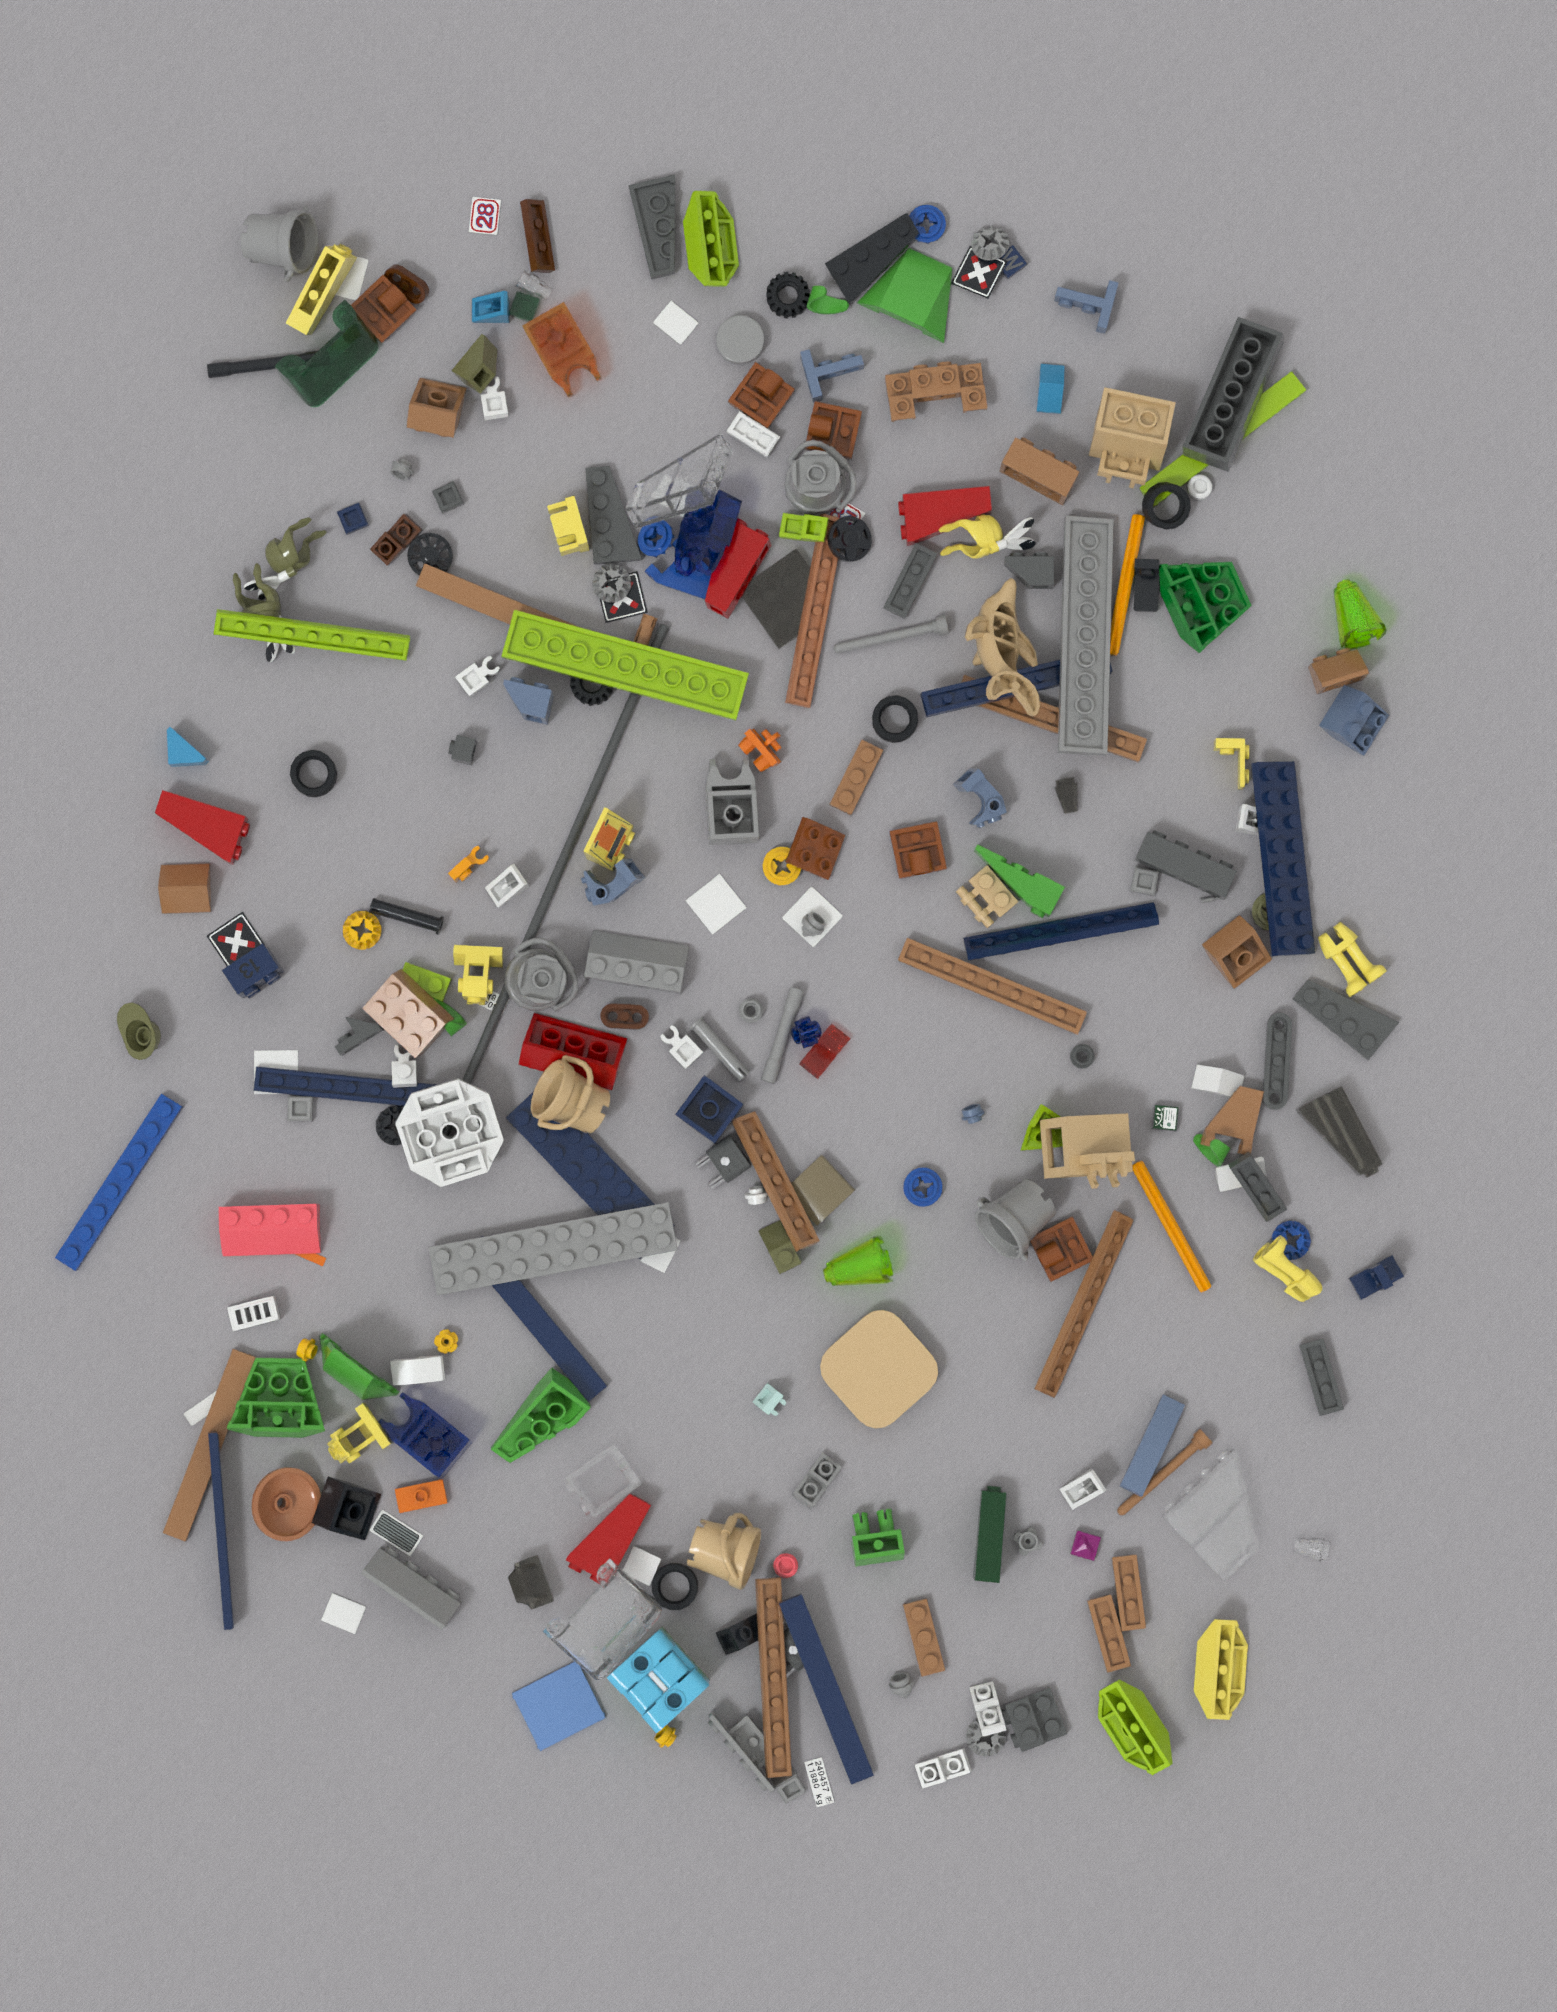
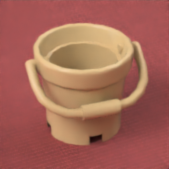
M564 1055L562 1060L559 1059L552 1062L539 1078L531 1099V1113L533 1117L539 1119L537 1123L539 1127L551 1130H563L572 1127L585 1133H593L600 1126L605 1117L601 1110L603 1105L609 1107L610 1093L608 1090L593 1083L592 1069L587 1062ZM567 1062L583 1067L587 1078L575 1072L573 1066ZM552 1120L561 1124H552L548 1122Z
M734 1513L732 1516H729L725 1524L701 1519L700 1523L704 1528L697 1526L689 1549V1553L694 1554V1561L687 1559V1565L726 1580L730 1586L736 1589H744L758 1554L761 1529L753 1527L747 1516L742 1513ZM737 1519L742 1520L746 1527H736Z

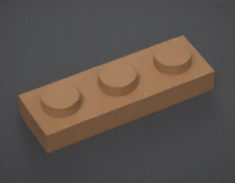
M861 740L829 804L830 806L850 816L852 815L883 753L882 749Z
M1137 1555L1112 1557L1121 1631L1145 1629L1146 1623Z
M1111 1594L1087 1600L1107 1673L1130 1667V1660Z
M927 1598L903 1604L921 1677L945 1671Z

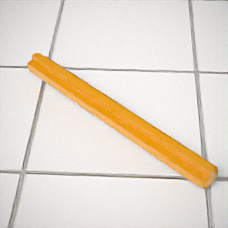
M1133 514L1131 518L1112 615L1110 655L1117 656L1120 649L1135 572V558L1137 559L1145 521V516Z
M1138 1161L1132 1165L1135 1176L1199 1292H1205L1211 1288L1206 1274L1144 1162Z

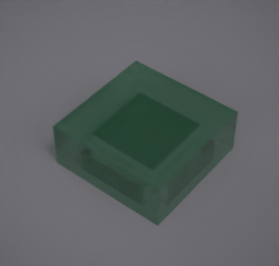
M517 291L509 315L532 323L540 299Z

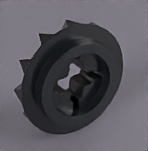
M389 1107L382 1111L376 1120L378 1136L389 1145L402 1144L400 1137L397 1136L393 1129L385 1130L388 1125L392 1124L391 1116L397 1121L403 1109L402 1107Z

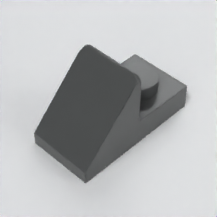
M345 1017L355 1034L351 1036L348 1033L337 1040L339 1044L335 1048L339 1055L343 1056L382 1032L383 1029L378 1024Z

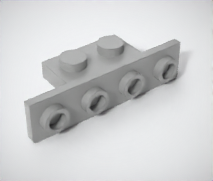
M712 1711L708 1715L710 1727L717 1734L721 1732L725 1736V1745L732 1753L735 1751L739 1753L742 1757L740 1763L748 1772L753 1770L758 1776L756 1779L758 1785L764 1791L768 1789L772 1793L775 1790V1786L761 1770L765 1765L764 1734L748 1715L728 1730Z

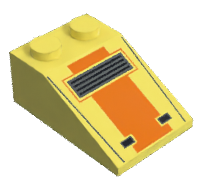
M604 807L583 851L586 859L613 871L614 865L625 857V854H622L625 845L630 846L634 839L633 825Z

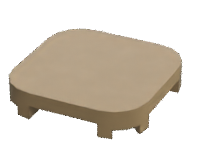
M885 1310L872 1311L864 1316L827 1349L820 1363L821 1375L826 1384L860 1422L872 1428H883L896 1421L932 1388L938 1376L937 1362L932 1354L899 1317Z

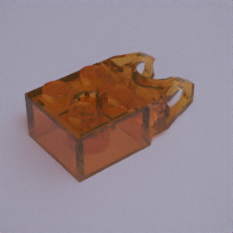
M565 302L522 325L552 380L563 388L568 398L574 396L569 383V376L573 370L585 368L594 375L597 382L602 380L597 370L596 357ZM554 331L558 334L562 333L561 339L558 342L550 340L553 337L551 333Z

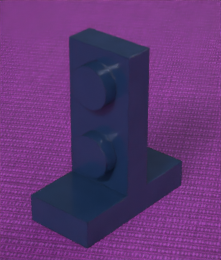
M1393 1255L1348 1279L1359 1299L1362 1300L1377 1291L1386 1290L1394 1286L1393 1283L1403 1278L1404 1275Z

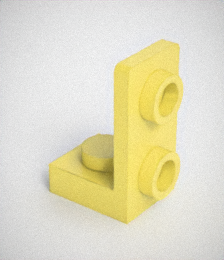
M1216 738L1214 740V751H1220V755H1234V751H1238V789L1243 790L1245 784L1249 783V769H1245V759L1249 760V745H1245V739Z

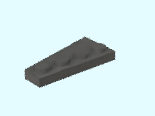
M675 174L628 185L651 280L675 274Z
M610 466L585 468L594 565L641 561L642 558Z
M1307 980L1292 998L1367 1060L1372 1057L1399 1023L1310 980Z

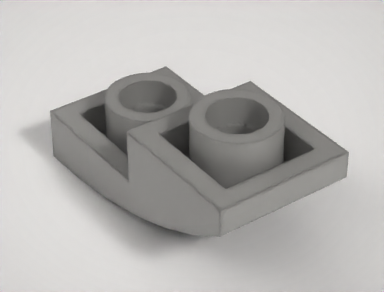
M821 1453L792 1493V1496L812 1509L842 1467L824 1453Z

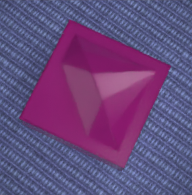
M1077 1530L1070 1554L1094 1561L1101 1537Z

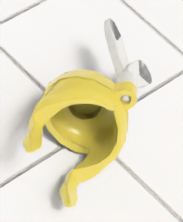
M982 514L976 516L975 521L963 519L951 524H945L939 529V532H950L958 527H963L971 534L977 545L967 546L959 543L947 546L940 552V555L945 556L953 551L961 550L965 555L973 559H979L1005 548L1028 550L1033 548L1036 542L1032 538L1021 536L1032 527L1034 519L1032 517L1024 519L1004 539L1000 524L990 515Z

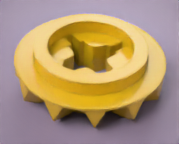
M776 847L770 850L763 860L764 875L770 882L779 886L791 884L798 878L801 869L787 863L786 867L790 873L782 870L777 875L775 874L778 866L773 860L775 859L781 863L786 860L790 851L788 847Z
M356 911L348 916L343 924V937L355 949H369L380 939L381 924L372 913ZM363 920H365V928L372 931V933H363L359 940V933L352 929V927H360Z

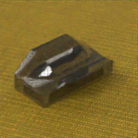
M538 1555L514 1563V1570L508 1576V1580L517 1603L528 1605L532 1610L555 1601Z

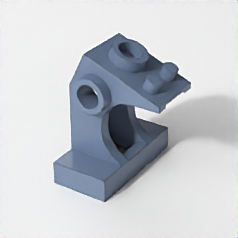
M969 768L953 785L958 791H972L980 798L981 809L969 824L977 825V828L985 826L984 821H988V824L1001 820V815L1007 813L1003 797L984 777L985 775L978 768Z
M622 859L614 865L617 869L616 877L608 884L597 880L590 870L583 872L585 877H582L581 881L583 884L587 883L588 888H585L586 897L589 902H592L593 906L614 902L635 884L640 883L646 878L632 859Z

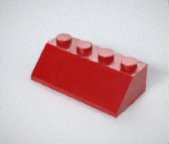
M534 1013L522 1044L518 1065L544 1072L552 1062L559 1059L562 1060L564 1055L579 1058L587 1062L592 1069L593 1083L602 1088L613 1090L627 1038ZM567 1062L573 1066L575 1072L587 1078L583 1067Z

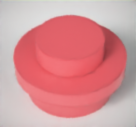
M783 1553L776 1557L774 1571L778 1576L789 1578L797 1572L798 1562L793 1555Z

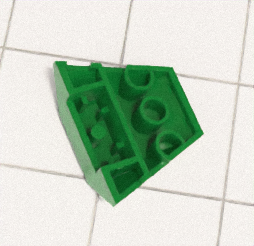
M1232 562L1159 565L1161 597L1180 638L1198 653L1204 650L1252 606Z

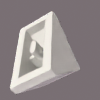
M1242 804L1239 807L1235 832L1259 836L1256 807Z
M512 864L487 885L485 889L499 908L528 889L529 885L515 864Z
M1196 1065L1191 1089L1231 1097L1237 1088L1242 1086L1244 1075L1222 1068Z
M1089 1469L1059 1489L1072 1510L1106 1491L1093 1469Z

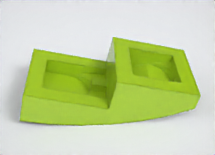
M783 513L779 537L798 541L825 542L829 518L807 514L802 516Z

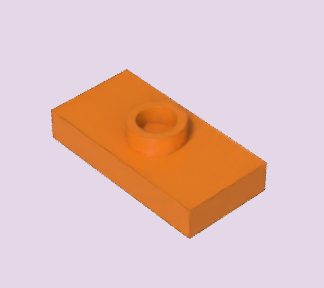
M443 1479L395 1489L399 1513L448 1503Z

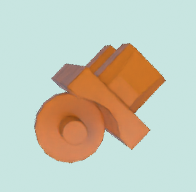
M754 728L744 733L746 737L743 738L738 746L746 755L750 754L755 748L760 751L762 755L753 762L760 772L769 769L771 766L775 767L782 762L769 747L772 746L776 752L782 748L777 742L781 736L778 732L771 735L765 729L761 734L766 741L763 740Z

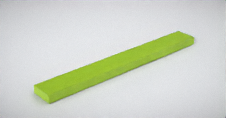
M1292 371L1262 393L1243 439L1306 392L1305 387ZM1183 454L1147 481L1145 485H1142L1139 490L1145 495L1150 487L1162 482L1182 487L1193 476L1199 474L1209 465L1186 457ZM1169 491L1160 493L1154 501L1153 508L1173 493Z
M221 609L216 611L213 631L214 635L407 661L410 635Z

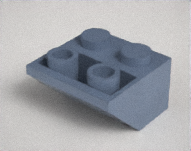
M511 677L510 680L504 679L503 685L523 719L548 725L554 700L552 690L548 689L549 686L536 682L534 686L527 685L525 680Z
M1344 685L1319 726L1331 737L1364 756L1389 714L1366 693Z

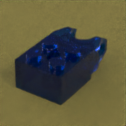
M722 490L690 492L675 546L674 564L676 573L688 577L697 570V572L709 576L715 571L723 556L725 547L730 546L742 504L741 500ZM684 557L689 558V567L686 571L681 566V561ZM705 557L710 561V566L707 570L702 566V560Z
M402 1392L399 1397L405 1401L410 1410L408 1421L398 1426L388 1423L381 1418L378 1423L386 1429L391 1440L442 1481L472 1442L424 1402L412 1399ZM442 1440L440 1450H431L433 1448L431 1445L433 1441L439 1442Z

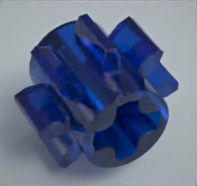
M808 1016L794 1022L795 1027L791 1029V1035L796 1044L802 1043L803 1048H807L819 1043L817 1038L821 1037L822 1031L817 1021H811Z

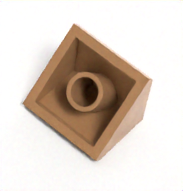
M210 864L161 865L158 890L162 914L211 912Z

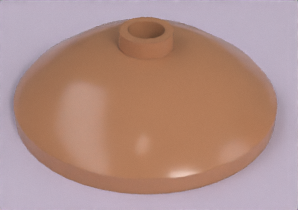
M283 1467L271 1471L262 1478L253 1494L252 1515L257 1527L266 1536L278 1541H293L303 1537L315 1525L311 1522L321 1497L319 1487L308 1473L300 1469ZM281 1498L282 1505L278 1507L277 1502Z

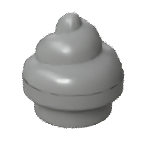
M815 912L806 914L801 921L803 925L802 935L804 937L820 935L824 931L825 920Z
M899 1672L891 1676L889 1687L892 1693L899 1697L908 1698L914 1686L913 1678L907 1672Z

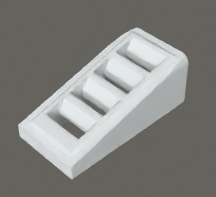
M275 1296L227 1308L233 1331L281 1320ZM265 1303H268L270 1317L267 1318L263 1305ZM257 1305L259 1306L261 1319L257 1320L254 1306ZM245 1308L250 1309L251 1322L247 1320ZM237 1310H240L243 1324L238 1325L235 1312Z

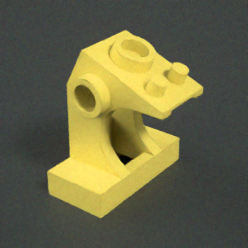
M454 945V965L464 966L463 978L458 980V993H462V997L464 1000H467L468 1005H485V1001H489V994H493V980L489 979L490 967L503 968V947ZM470 967H484L483 976H469Z
M362 1403L355 1408L361 1417L360 1421L346 1431L341 1427L330 1435L332 1440L327 1443L329 1446L328 1451L334 1460H338L340 1464L346 1460L349 1464L361 1456L359 1451L375 1440L382 1449L392 1444V1441L366 1403ZM359 1429L366 1441L354 1448L347 1436Z

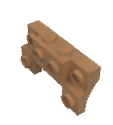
M947 361L938 363L937 367L928 368L927 365H917L913 367V370H909L906 373L885 375L891 422L915 419L914 403L958 398L960 395L963 413L974 410H987L981 363L957 366V364H951V362Z

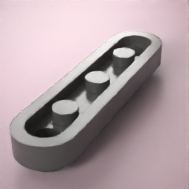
M1281 1012L1270 1016L1267 1021L1264 1093L1262 1100L1264 1105L1271 1110L1281 1109L1288 1100L1292 1021L1287 1014ZM1276 1021L1283 1023L1281 1030L1275 1028ZM1273 1093L1279 1096V1100L1276 1103L1270 1099Z

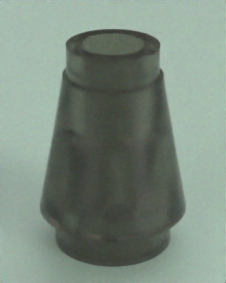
M1074 777L1055 780L1056 786L1054 789L1064 814L1078 811V782L1075 783Z

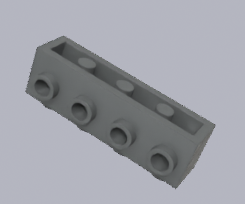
M1153 830L1152 833H1146L1134 861L1219 899H1225L1237 873L1236 870L1232 869V864L1220 860L1219 863L1210 859L1211 855L1200 850L1197 853L1188 850L1189 846L1181 841L1175 840V843L1166 840L1167 836L1158 831Z

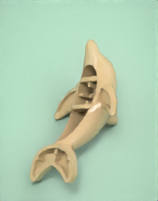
M1010 578L1004 583L1000 591L985 600L978 616L973 618L967 625L965 639L967 641L976 639L977 652L972 661L973 665H983L986 671L993 676L986 688L988 700H996L1001 695L1012 692L1027 714L1035 716L1039 712L1040 707L1039 694L1031 681L1017 672L1016 666L1018 655L1030 666H1037V655L1030 639L1020 630L1015 606L1017 586L1016 581Z

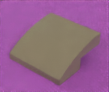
M823 1155L815 1160L791 1183L807 1216L817 1226L855 1191Z

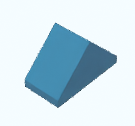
M507 291L472 298V322L509 323L510 299Z
M1040 364L1037 412L1061 414L1065 366Z
M171 727L167 729L168 764L171 767L206 765L209 762Z

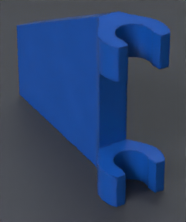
M679 536L672 543V546L681 555L663 573L653 564L644 572L657 584L705 600L712 570Z

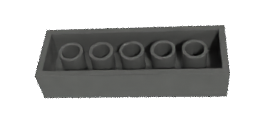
M1240 317L1237 318L1183 444L1184 456L1229 472L1284 343L1282 332Z

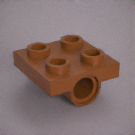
M384 275L377 279L348 307L381 344L416 311V308L407 300L406 296Z
M755 362L728 400V403L769 429L795 392V389L784 382L774 371L768 368L765 369Z
M815 401L806 441H822L828 446H833L844 458L852 460L862 411ZM810 446L805 448V450L809 451H825L822 448L816 446Z
M802 817L786 863L822 879L829 880L845 835L809 818Z
M937 821L889 831L899 879L947 870Z
M1073 1217L1036 1234L1030 1241L1050 1282L1090 1263L1093 1258Z

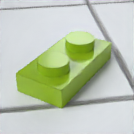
M405 962L403 971L432 998L443 1002L452 979Z

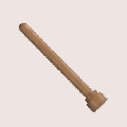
M1201 1429L1196 1431L1191 1439L1192 1442L1151 1478L1143 1496L1140 1497L1133 1494L1118 1507V1514L1125 1515L1198 1449L1200 1451L1203 1448L1207 1449L1213 1442Z

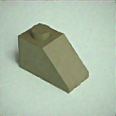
M780 1220L758 1231L779 1274L802 1264Z

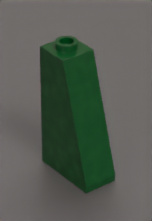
M987 1486L986 1490H981L973 1579L975 1581L1000 1583L1006 1492H1001V1487Z

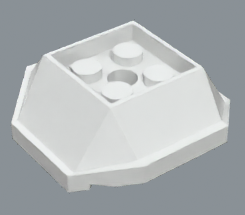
M459 1078L411 1093L395 1123L410 1170L440 1187L487 1173L504 1141L490 1094ZM446 1125H453L457 1129V1133L451 1137L446 1136L443 1133V1128Z

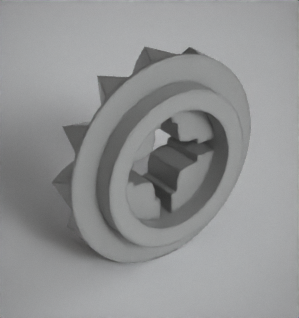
M991 225L990 228L984 229L982 227L980 232L974 233L971 246L977 257L984 260H995L1002 257L1008 251L1010 240L1008 233H1005L1001 227L997 229ZM992 238L994 239L995 244L990 243L989 245H986V240L990 241L992 240Z
M611 563L601 566L594 574L592 585L595 594L601 600L613 603L627 596L631 588V578L622 566ZM606 575H609L612 579H618L615 583L616 592L610 586L605 587L608 583Z
M977 1718L968 1727L966 1738L973 1752L977 1755L988 1757L997 1754L1003 1748L1006 1733L1003 1731L993 1734L990 1737L992 1746L986 1741L977 1743L982 1737Z

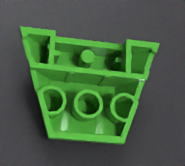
M908 248L860 298L857 304L877 313L882 312L921 330L922 334L944 343L952 267Z
M322 1333L319 1336L323 1371L361 1400L398 1395L400 1391L341 1349V1346Z
M255 1358L245 1382L244 1390L239 1401H237L236 1409L231 1421L227 1425V1429L253 1437L304 1438L325 1432L306 1362L302 1359Z

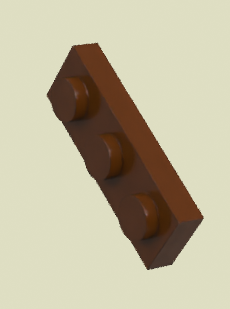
M525 199L520 201L531 272L551 273L555 271L544 200Z

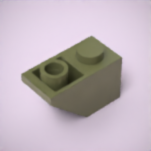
M481 334L451 371L465 385L481 394L496 376L497 348L485 335Z

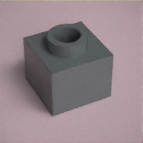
M457 735L456 740H451L448 754L452 755V761L472 766L477 741L473 738Z

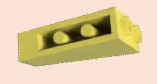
M342 244L324 247L286 324L305 335L313 334L357 259L356 256L351 254L353 250Z

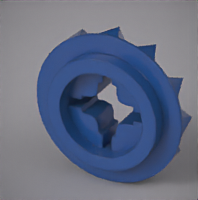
M919 206L909 215L920 233L916 238L918 242L929 244L938 241L945 231V217L935 206ZM925 215H927L929 223L934 224V226H930L928 233H926L924 227L916 226L923 223Z
M662 519L648 521L641 528L638 535L640 550L647 556L656 558L660 554H665L667 548L672 547L671 541L674 538L672 534L673 528ZM658 533L663 538L657 540L656 544L651 539L656 538Z
M917 1168L911 1171L905 1178L903 1185L904 1194L916 1206H930L941 1196L942 1181L935 1171L929 1168ZM918 1177L924 1183H933V1185L927 1188L926 1198L921 1191L913 1192V1189L919 1186Z
M1296 1221L1281 1223L1275 1228L1271 1241H1274L1280 1235L1287 1241L1288 1238L1285 1231L1288 1234L1290 1233L1291 1236H1298L1300 1234V1237L1295 1241L1297 1250L1291 1244L1286 1245L1284 1254L1289 1260L1301 1258L1309 1250L1311 1243L1308 1229Z

